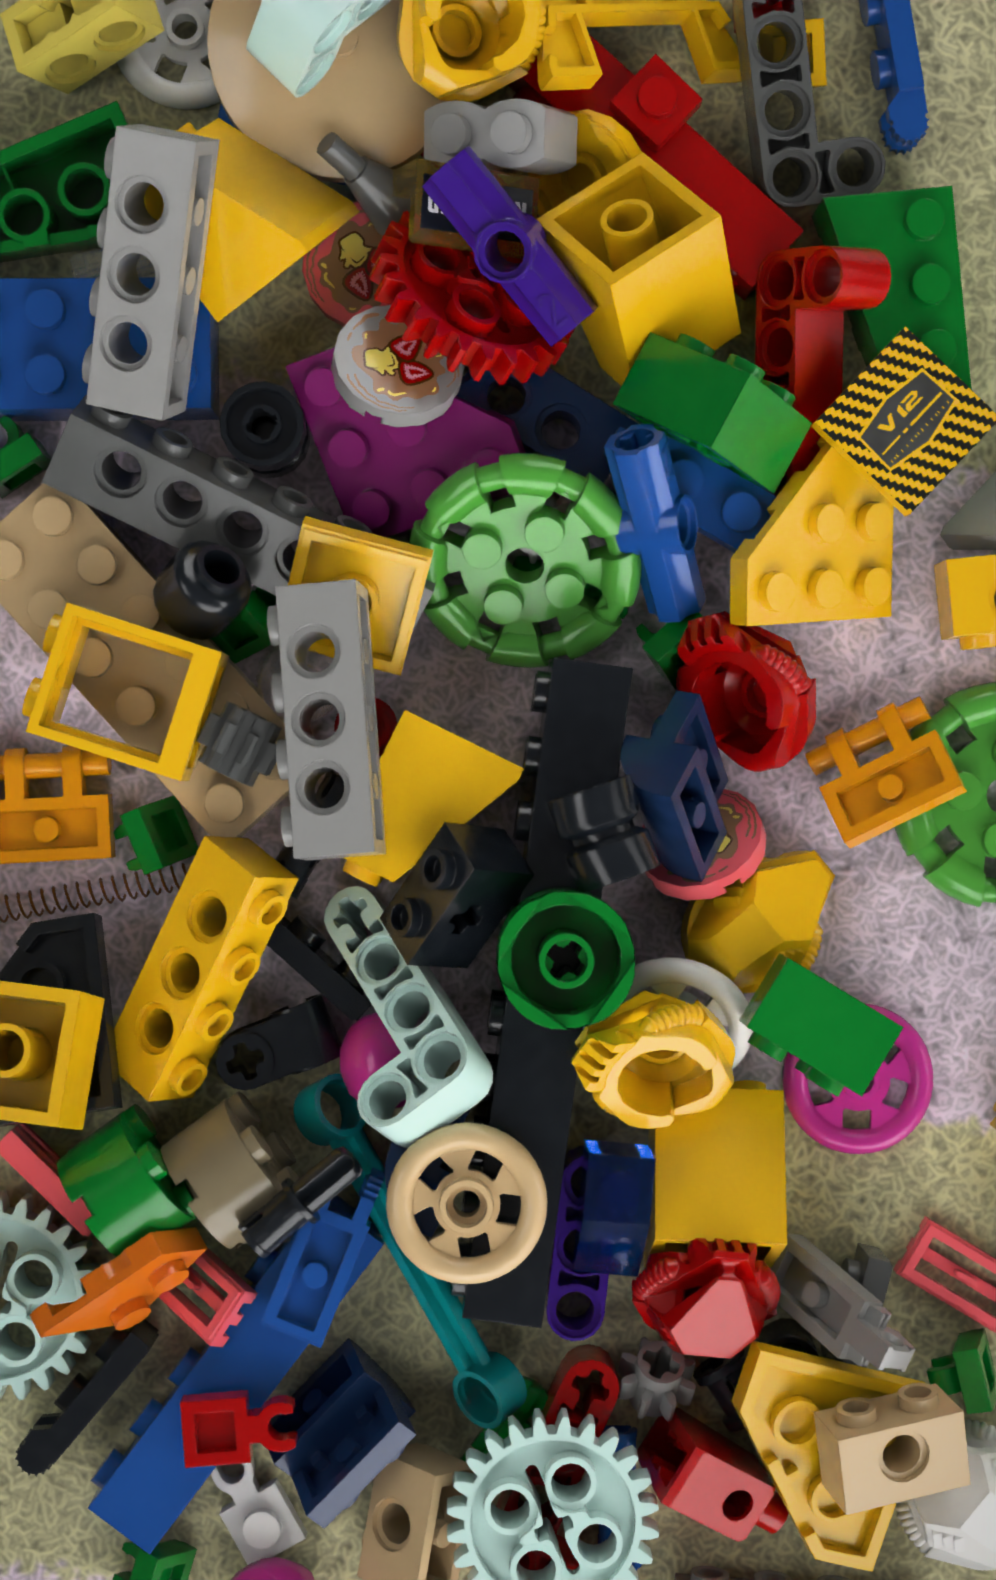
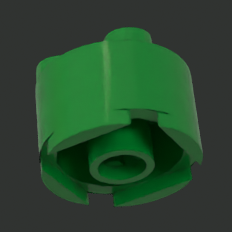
M551 887L527 897L508 915L498 936L496 962L503 990L508 1000L519 1013L542 1027L567 1030L603 1021L619 1008L633 984L635 977V950L630 932L622 918L606 902L587 891L581 892L576 888ZM571 941L578 943L575 954L581 961L580 966L576 970L564 966L558 973L551 971L554 961L548 953L549 949L554 944L565 948Z
M137 1104L122 1111L57 1160L58 1175L69 1199L73 1203L82 1196L87 1209L92 1215L84 1221L101 1244L115 1257L150 1232L182 1229L197 1218L188 1206V1203L194 1197L190 1193L185 1179L178 1185H175L162 1158L161 1144L155 1137L157 1131L148 1115Z

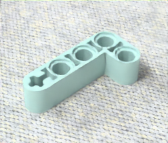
M262 0L247 41L246 49L296 98L302 97L314 88L328 72L336 58L344 36L391 0Z
M359 886L347 887L337 892L329 901L325 909L324 923L328 933L401 1052L363 1083L358 1093L357 1107L360 1116L368 1125L394 1144L408 1148L427 1133L451 1124L478 1104L490 1090L493 1083V1070L486 1055L430 967L406 964L380 920V916L386 907L366 888ZM367 927L373 935L367 937V932L364 928ZM398 965L396 971L391 976L387 977L388 973L395 966ZM429 1011L426 1019L419 1026L415 1027L418 1019ZM460 1060L457 1070L445 1078L448 1068L454 1062ZM406 1099L403 1110L392 1118L395 1107Z

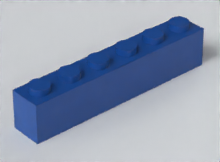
M336 1195L330 1202L331 1206L354 1214L355 1208ZM372 1221L340 1302L384 1245V1240ZM297 1231L284 1241L278 1251L274 1250L267 1258L258 1256L244 1277L253 1283L251 1287L258 1294L252 1304L244 1303L239 1311L244 1316L237 1326L229 1325L225 1331L229 1339L224 1347H214L207 1344L201 1353L190 1347L167 1378L176 1385L162 1404L153 1397L149 1400L129 1428L131 1432L137 1435V1438L124 1455L114 1448L90 1480L99 1488L88 1509L149 1555L216 1468V1466L185 1468L180 1401L183 1395L248 1390L250 1409L261 1408L309 1344L260 1324Z

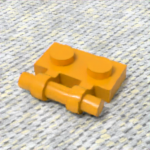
M920 696L898 707L892 702L876 710L878 717L847 733L843 728H840L825 736V744L805 753L806 759L816 776L835 766L838 767L842 775L819 787L844 843L850 849L967 792L936 730L915 740L911 737L909 729L931 719ZM887 740L890 741L894 749L893 751L861 766L858 758L859 754Z
M64 745L62 752L29 754L27 748L6 749L4 755H0V781H4L5 800H0V864L116 857L115 836L113 834L112 794L87 795L86 788L87 776L111 774V759L69 745ZM62 777V797L30 798V779Z

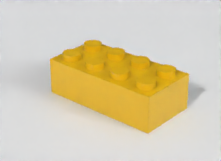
M0 981V1120L83 1130L105 998L77 990Z

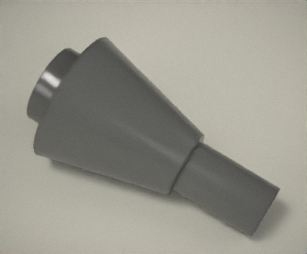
M334 132L327 134L321 140L317 147V153L344 176L345 183L378 234L384 235L390 222L395 221L398 223L405 211H409L415 216L419 214L422 208L423 191L422 185L419 182L366 156L361 157Z

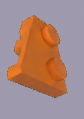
M196 1227L150 1232L124 1249L116 1258L102 1264L81 1278L80 1281L87 1294L70 1303L52 1305L45 1302L30 1314V1317L40 1337L114 1326L116 1330L129 1329L149 1316L151 1313L150 1305L163 1292L175 1288L187 1279L190 1273L188 1268L208 1248Z

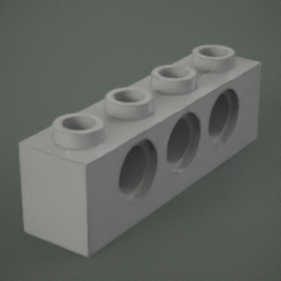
M145 124L116 126L115 137H112L109 141L104 158L105 175L110 179L108 206L103 209L97 225V243L103 249L100 276L95 279L89 298V309L91 315L95 317L93 343L87 348L82 363V378L88 384L86 404L160 421L186 411L220 140ZM150 184L158 189L163 198L164 208L159 220L154 219L145 207L144 196ZM140 255L147 257L155 270V282L151 289L143 285L137 275L136 265ZM132 323L140 327L146 336L147 350L144 356L138 354L130 344L129 329Z
M356 579L275 586L276 605L268 607L267 628L272 646H279L281 672L273 673L271 688L276 712H284L285 739H279L276 744L278 773L281 780L288 779L290 806L282 807L281 833L284 845L286 847H293L294 859L307 861L386 854L368 589ZM331 639L335 648L332 663L320 672H310L306 664V653L309 647L317 640ZM334 705L339 713V726L331 737L317 740L311 732V718L320 707ZM336 771L344 782L343 796L336 805L323 808L315 797L316 783L325 773Z

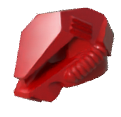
M726 611L689 620L677 647L678 655L685 663L677 671V691L700 694L717 747L737 764L753 772L783 767L802 751L814 729L816 722V678L811 679L807 676L801 657L796 655L791 641L759 626L730 625V613Z
M695 1238L691 1241L687 1253L668 1251L648 1255L645 1269L636 1280L632 1279V1302L643 1321L655 1330L674 1352L683 1355L731 1359L759 1338L764 1321L777 1316V1305L780 1300L781 1290L777 1276L767 1266V1263L763 1260H756L757 1244L746 1243L745 1247H742L739 1240H731L728 1244L719 1238H715L713 1243H707V1240L704 1238Z

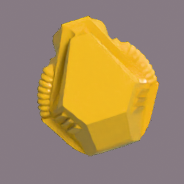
M400 0L396 29L398 53L412 80L437 99L444 101H476L529 74L527 71L531 69V63L535 61V56L539 54V48L542 46L541 41L544 39L546 8L542 5V0Z
M815 850L786 852L776 858L764 857L755 873L744 883L741 884L740 879H738L733 884L725 886L727 893L712 899L689 901L681 926V943L685 958L704 963L723 973L737 985L743 994L755 993L779 953L804 968L811 970V965L815 963V958L818 956V950L821 949V935H823V930L818 920L835 874Z
M646 990L622 1003L605 1020L586 1026L575 1041V1045L579 1049L571 1059V1064L574 1066L585 1090L592 1092L593 1099L602 1110L618 1117L629 1126L642 1129L667 1127L674 1121L675 1115L709 1110L723 1099L734 1084L732 1066L735 1057V1047L720 1020L698 999L694 1004H690L664 993L656 995Z

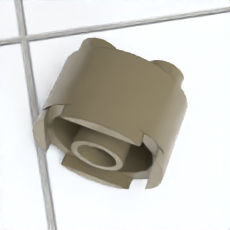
M240 1091L230 1098L223 1100L161 1146L162 1158L175 1185H178L185 1179L186 1185L194 1197L188 1203V1206L195 1216L223 1246L229 1249L236 1247V1250L242 1245L247 1244L238 1225L283 1189L281 1183L286 1178L294 1182L300 1178L290 1167L296 1163V1158L291 1149L276 1131L267 1137L263 1134L257 1125L261 1122L257 1111Z

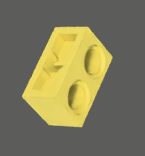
M19 0L0 14L17 72L66 94L71 93L164 31L155 0Z

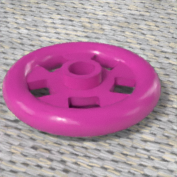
M872 1004L866 1005L904 1028L894 1043L899 1050L888 1063L882 1062L863 1096L844 1086L838 1097L830 1093L832 1096L830 1101L814 1104L808 1088V1079L802 1072L794 1068L799 1058L787 1052L784 1061L782 1078L784 1096L794 1120L814 1141L831 1150L842 1153H874L899 1143L920 1123L932 1096L933 1067L924 1041L904 1018L886 1008ZM893 1077L908 1083L905 1097L898 1109L882 1102L889 1091L890 1080ZM845 1108L853 1111L870 1110L869 1128L851 1129L843 1127V1110Z

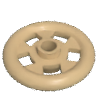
M478 1123L445 1125L434 1129L416 1140L407 1148L396 1163L386 1194V1212L389 1227L403 1254L428 1275L456 1284H477L491 1281L516 1268L536 1246L542 1234L547 1216L548 1201L545 1181L539 1166L530 1152L506 1132ZM475 1151L487 1153L502 1162L495 1179L492 1180L481 1171L469 1169L468 1166ZM440 1157L453 1169V1172L446 1175L440 1181L436 1190H432L420 1176L428 1165ZM462 1191L474 1192L480 1200L478 1208L469 1213L458 1210L454 1204V1198L458 1193ZM501 1194L520 1196L521 1206L517 1224L497 1221L500 1212ZM428 1207H433L435 1217L445 1231L427 1240L420 1231L414 1215ZM483 1233L488 1235L491 1252L474 1257H461L459 1237L470 1238Z

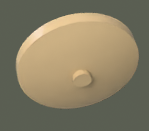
M213 0L208 22V60L218 98L226 115L236 129L314 178L324 182H345L344 176L317 153L319 143L331 132L336 133L361 157L366 156L392 170L403 167L424 151V111L446 101L437 99L415 83L400 59L396 40L400 0H391L344 36L336 58L328 72L314 88L298 98L283 86L246 49L247 41L262 0Z

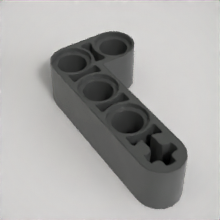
M732 0L755 186L777 206L800 207L818 204L825 197L871 193L880 185L885 174L886 164L882 150L874 141L866 137H846L818 142L803 1L768 0V7L782 2L783 11H771L754 18L752 9L766 4V0ZM765 25L780 29L787 42L786 52L777 63L765 60L757 48L758 34ZM775 92L786 95L792 101L794 107V117L790 125L784 130L773 128L765 116V105L768 98ZM849 148L857 151L864 163V171L861 178L851 186L841 181L836 170L840 155ZM786 158L794 161L799 166L802 174L799 188L787 197L780 194L773 183V172L776 165Z

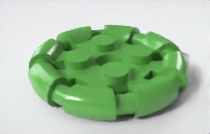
M534 453L502 454L499 456V462L482 467L477 462H474L449 476L425 501L428 511L423 520H416L414 522L409 540L410 544L434 550L426 579L436 583L434 592L424 609L428 619L439 632L462 650L469 645L486 653V661L511 667H548L549 659L568 655L570 660H574L599 647L621 626L622 620L619 615L624 607L633 606L640 588L642 576L640 555L634 553L624 554L618 547L616 535L619 534L623 510L619 505L618 497L606 484L590 472L584 477L565 468V460ZM506 488L508 493L512 495L511 497L493 502L490 492ZM553 492L571 500L565 514L544 504ZM461 522L470 526L466 536L463 537L448 530L450 523L456 524ZM595 535L604 538L606 545L590 549L588 536ZM527 548L538 553L543 560V564L533 571H521L512 566L507 556L514 550ZM460 571L463 583L447 587L444 577L447 574ZM587 583L602 590V595L598 601L584 595ZM483 612L492 622L500 624L498 631L478 622ZM557 617L561 630L543 635L538 622Z
M996 682L974 685L944 698L945 706L931 716V719L911 729L910 733L913 740L933 730L937 731L967 792L894 827L906 855H914L926 870L923 874L926 880L946 895L976 907H980L982 902L996 903V878L986 877L984 873L985 858L996 859V812L991 809L987 802V790L990 784L996 780ZM962 726L972 740L955 752L949 745L946 737ZM945 827L960 843L947 855L934 840Z

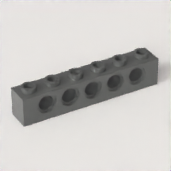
M87 395L83 397L70 414L42 480V483L178 549L183 548L188 543L201 540L224 545L241 558L250 574L251 584L273 595H276L275 586L288 585L295 556L291 543L298 541L305 516L372 533L368 526L353 517L338 515L336 518L314 507L312 500L308 496L288 486L275 488L253 477L252 470L238 460L224 456L216 459L194 448L193 442L177 430L168 427H158L156 429L133 418V414L86 404ZM122 451L134 456L140 464L141 472L134 473L122 469L116 463L113 452ZM184 481L192 484L200 492L202 500L188 501L183 499L176 493L173 483ZM236 511L249 512L258 518L262 528L257 530L244 529L236 523L232 513ZM426 580L414 628L434 592L436 583Z

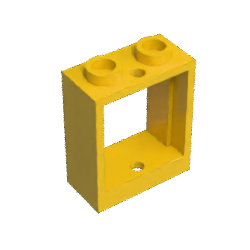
M67 602L63 615L55 613L45 633L43 651L50 653L43 678L35 677L31 681L25 695L22 714L30 717L25 732L178 781H190L201 747V743L197 742L196 739L209 713H212L229 655ZM90 628L191 660L161 754L60 722Z

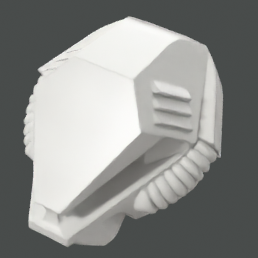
M966 1419L965 1431L971 1485L896 1503L895 1509L898 1511L897 1517L901 1520L900 1525L905 1527L904 1532L909 1534V1540L914 1541L916 1547H920V1552L925 1553L924 1557L974 1570H996V1429L993 1425L988 1426L986 1422L980 1423L978 1420L972 1422V1420Z

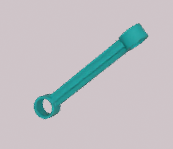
M330 1074L306 1086L298 1093L294 1102V1118L303 1136L316 1145L331 1146L332 1150L344 1146L360 1163L363 1171L352 1182L357 1194L365 1176L370 1173L372 1167L385 1172V1167L362 1129L366 1122L360 1116L357 1100L348 1093L341 1074ZM322 1091L333 1097L340 1107L342 1118L340 1129L333 1126L322 1112L320 1105ZM384 1178L370 1217L459 1372L453 1380V1394L459 1408L474 1424L485 1429L496 1428L524 1404L527 1396L525 1381L518 1368L507 1357L497 1352L488 1351L471 1319L463 1318V1305L458 1296L451 1295L452 1286L450 1282L428 1275L403 1254L389 1227L386 1212L387 1188Z

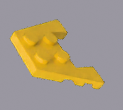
M542 0V5L546 8V30L543 32L544 39L541 41L542 46L539 48V54L537 55L538 84L541 91L591 89L603 75L587 27L680 25L701 84L742 82L738 47L725 29L731 19L719 1Z

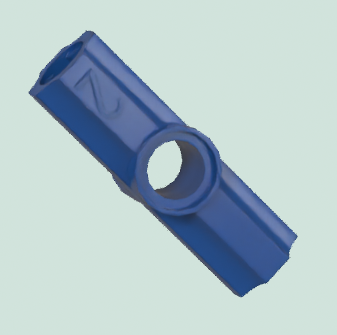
M654 424L631 425L622 432L610 435L604 446L619 505L623 510L616 541L622 553L640 555L642 568L640 583L648 612L655 614L659 622H681L685 617L701 612L706 601L694 551L698 531L696 507L689 494H680L665 432L655 429Z

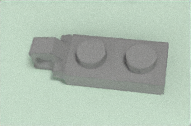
M787 1233V1246L771 1267V1270L777 1276L781 1290L778 1305L838 1359L851 1360L858 1366L863 1365L865 1367L870 1362L878 1370L891 1368L905 1372L916 1349L898 1331L887 1326L892 1314L887 1308L882 1307L883 1303L803 1235Z

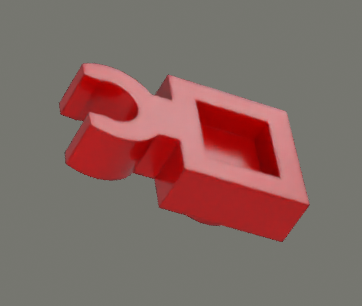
M248 1390L183 1395L180 1401L185 1468L251 1463L253 1443H261L265 1448L273 1452H287L294 1449L298 1441V1432H278L272 1427L270 1420L278 1414H292L295 1409V1398L288 1395H278L268 1399L261 1408L250 1409Z

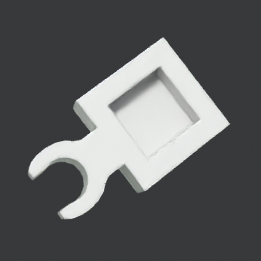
M253 1457L251 1463H242L244 1473L238 1477L226 1475L221 1465H217L211 1473L216 1486L223 1492L231 1495L233 1502L221 1508L219 1515L247 1565L263 1558L274 1557L303 1541L307 1536V1530L278 1478L276 1477L261 1486L255 1478L256 1467Z

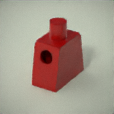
M677 1406L672 1421L667 1422L663 1416L658 1417L637 1449L638 1461L642 1468H648L652 1480L651 1485L662 1504L737 1542L745 1540L755 1525L774 1534L782 1528L787 1520L789 1513L779 1493L775 1491L776 1486L756 1457Z

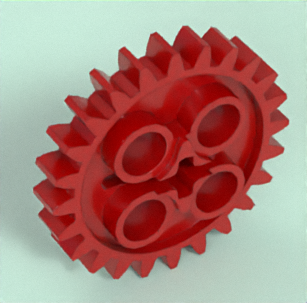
M421 210L417 216L409 211H405L398 223L391 221L371 258V262L375 265L369 275V280L379 284L373 296L375 301L391 305L384 317L386 321L406 324L407 329L402 336L405 342L421 339L426 343L423 353L425 358L430 359L440 353L447 357L448 371L453 373L461 363L469 367L471 376L474 381L478 382L487 370L491 372L499 385H504L510 374L523 384L528 381L532 373L542 377L551 364L555 366L569 344V338L575 328L551 347L501 284L489 280L480 272L475 263L472 248L459 233L420 228ZM497 239L498 250L507 261L522 263L524 248L520 246L521 242Z

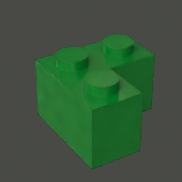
M650 332L612 404L640 424H654V428L664 431L665 436L693 448L710 461L721 467L728 468L758 487L775 493L812 425V422L792 407L796 397L786 389L764 380L763 377L766 372L740 356L729 354L724 363L713 358L715 351L691 336L680 333L676 342H673Z
M780 953L739 1019L740 1022L753 1031L747 1041L748 1043L779 1062L783 1061L787 1052L799 1058L794 1068L802 1072L807 1079L837 1097L844 1086L863 1096L904 1028Z

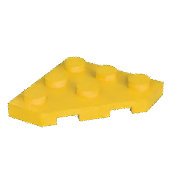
M820 437L817 441L820 451L805 471H795L767 508L771 517L754 539H744L730 558V625L758 626L891 617L894 506L823 437Z
M753 1341L747 1353L731 1401L771 1480L776 1486L806 1548L815 1560L873 1572L896 1503L846 1515L822 1485L814 1412L836 1407L837 1403L847 1398L863 1397L872 1399L897 1393L901 1387L907 1384L925 1382ZM897 1437L890 1440L886 1447L890 1446Z

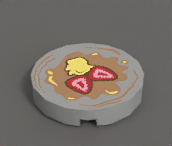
M391 305L374 306L353 316L338 333L331 364L335 387L349 407L365 416V412H368L373 416L380 417L381 424L397 428L424 425L444 415L459 392L465 365L460 363L457 370L452 373L448 371L446 356L440 353L430 359L423 356L426 343L421 339L405 342L402 336L407 329L406 324L387 322L384 318Z

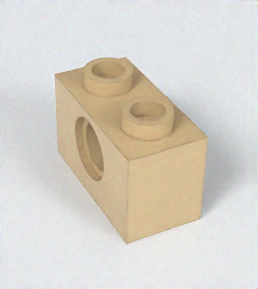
M911 1383L901 1387L897 1393L872 1399L863 1397L847 1398L837 1403L836 1407L814 1412L822 1485L846 1515L971 1485L964 1411L936 1383L931 1385L927 1383ZM897 1437L890 1446L886 1447L890 1440Z
M413 1443L406 1445L400 1457L394 1462L389 1463L373 1479L366 1528L362 1537V1551L357 1577L363 1580H458L460 1568H456L454 1565V1551L464 1543H452L447 1540V1525L459 1520L447 1514V1498L463 1495L453 1487L455 1471L474 1473L465 1461L427 1444Z

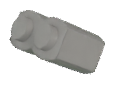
M506 99L488 107L457 100L438 103L424 111V160L441 168L460 151L470 146L493 176L506 173L512 169L537 175L559 174L576 166L578 117L568 111L527 99Z

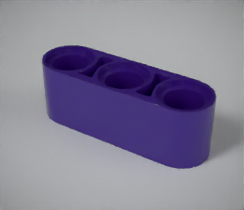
M591 1145L578 1146L570 1150L565 1157L545 1301L547 1321L552 1330L561 1338L570 1341H581L593 1336L601 1327L604 1318L619 1190L618 1175L609 1155L601 1148ZM584 1164L600 1166L606 1174L603 1184L592 1192L579 1191L570 1182L574 1171ZM577 1228H587L598 1235L596 1246L586 1254L577 1255L571 1253L563 1245L566 1236ZM569 1292H580L591 1299L587 1311L577 1317H569L558 1311V1301Z

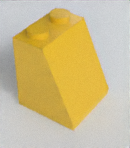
M220 118L199 130H196L191 122L176 130L220 140L200 293L201 302L217 323L360 212L350 199L246 136ZM150 184L145 192L144 203L148 213L154 219L159 220L164 208L163 198L158 189Z
M640 153L537 218L546 233L548 245L598 306L593 313L581 322V326L600 367L620 386L623 385L650 332L673 342H676L680 333L686 334L706 344L714 351L741 334L721 215L645 153Z
M404 710L380 758L386 854L346 857L345 859L347 860L342 870L375 887L381 884L383 878L394 883L417 864L444 822L466 824L519 780L524 768Z
M734 1081L732 1087L715 1107L702 1112L675 1115L674 1121L670 1126L649 1129L643 1267L646 1265L649 1254L668 1251L687 1253L691 1241L695 1238H704L707 1240V1243H713L715 1238H719L728 1244L731 1240H739L742 1247H745L746 1243L757 1244L756 1260L765 1261L771 1269L787 1246L784 1090H766V1084L760 1081Z

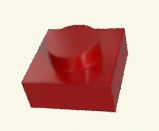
M655 54L610 101L609 110L656 154L700 108L703 99Z

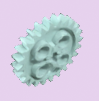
M0 1190V1278L7 1259L8 1242H15L18 1250L2 1290V1298L8 1302L0 1310V1399L4 1395L7 1385H11L14 1394L20 1401L25 1399L31 1391V1378L39 1387L46 1391L55 1381L53 1368L68 1375L76 1364L70 1351L85 1354L92 1343L83 1331L40 1337L30 1314L45 1302L52 1305L70 1303L87 1294L80 1279L101 1266V1264H83L81 1258L93 1245L91 1239L73 1244L68 1237L75 1228L68 1221L59 1227L52 1223L56 1209L51 1204L38 1215L32 1212L33 1195L27 1193L20 1199L16 1207H10L6 1190ZM37 1260L46 1264L53 1276L52 1285L45 1287L33 1284L26 1276L25 1262ZM18 1322L27 1325L33 1331L35 1345L21 1347L15 1344L9 1336L8 1324Z
M535 1408L532 1416V1427L524 1429L513 1415L508 1417L509 1436L505 1439H502L496 1432L488 1428L485 1431V1443L489 1451L487 1454L468 1448L466 1451V1463L474 1473L455 1471L453 1487L463 1495L447 1498V1514L459 1519L447 1525V1540L452 1543H464L454 1551V1565L456 1568L473 1566L467 1575V1580H639L638 1573L632 1562L639 1564L652 1563L651 1549L641 1540L659 1538L657 1522L646 1517L659 1510L656 1494L642 1492L652 1484L648 1468L631 1470L639 1459L636 1448L630 1445L615 1452L619 1441L618 1432L615 1427L612 1426L602 1435L596 1437L594 1416L589 1413L582 1420L579 1427L575 1428L570 1426L567 1408H561L555 1425H546L540 1408ZM569 1463L578 1464L587 1471L580 1482L569 1486L558 1483L552 1477L559 1467ZM529 1465H535L538 1468L552 1509L558 1518L562 1517L565 1539L572 1554L579 1563L578 1568L574 1570L569 1569L564 1561L550 1520L547 1517L542 1518L540 1496L526 1473V1468ZM506 1490L518 1491L527 1499L523 1506L513 1511L501 1510L492 1501L497 1494ZM593 1524L605 1525L612 1530L607 1540L595 1545L580 1540L579 1535L583 1529ZM534 1550L543 1551L552 1558L547 1566L535 1571L521 1566L519 1560L524 1554Z

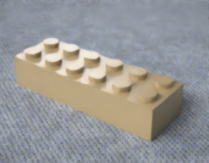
M42 483L0 521V604L42 651L45 633L51 618L55 613L63 615L66 603L68 602L223 652L211 639L199 640L188 638L174 631L161 618L155 606L153 589L157 581L156 575L94 507ZM90 628L72 684L127 744L161 754L191 660ZM229 659L212 713L220 715L227 701L234 703L281 727L282 729L275 741L276 744L279 739H285L284 717L276 712L269 700L260 693L259 689L241 669ZM201 744L190 781H178L154 773L210 836L241 838L289 795L288 779L281 780L277 769V762L270 775L266 776L259 773L253 787H250L198 761L205 746Z

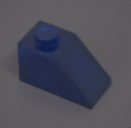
M584 1139L573 1271L638 1277L650 1226L656 1158L649 1145Z

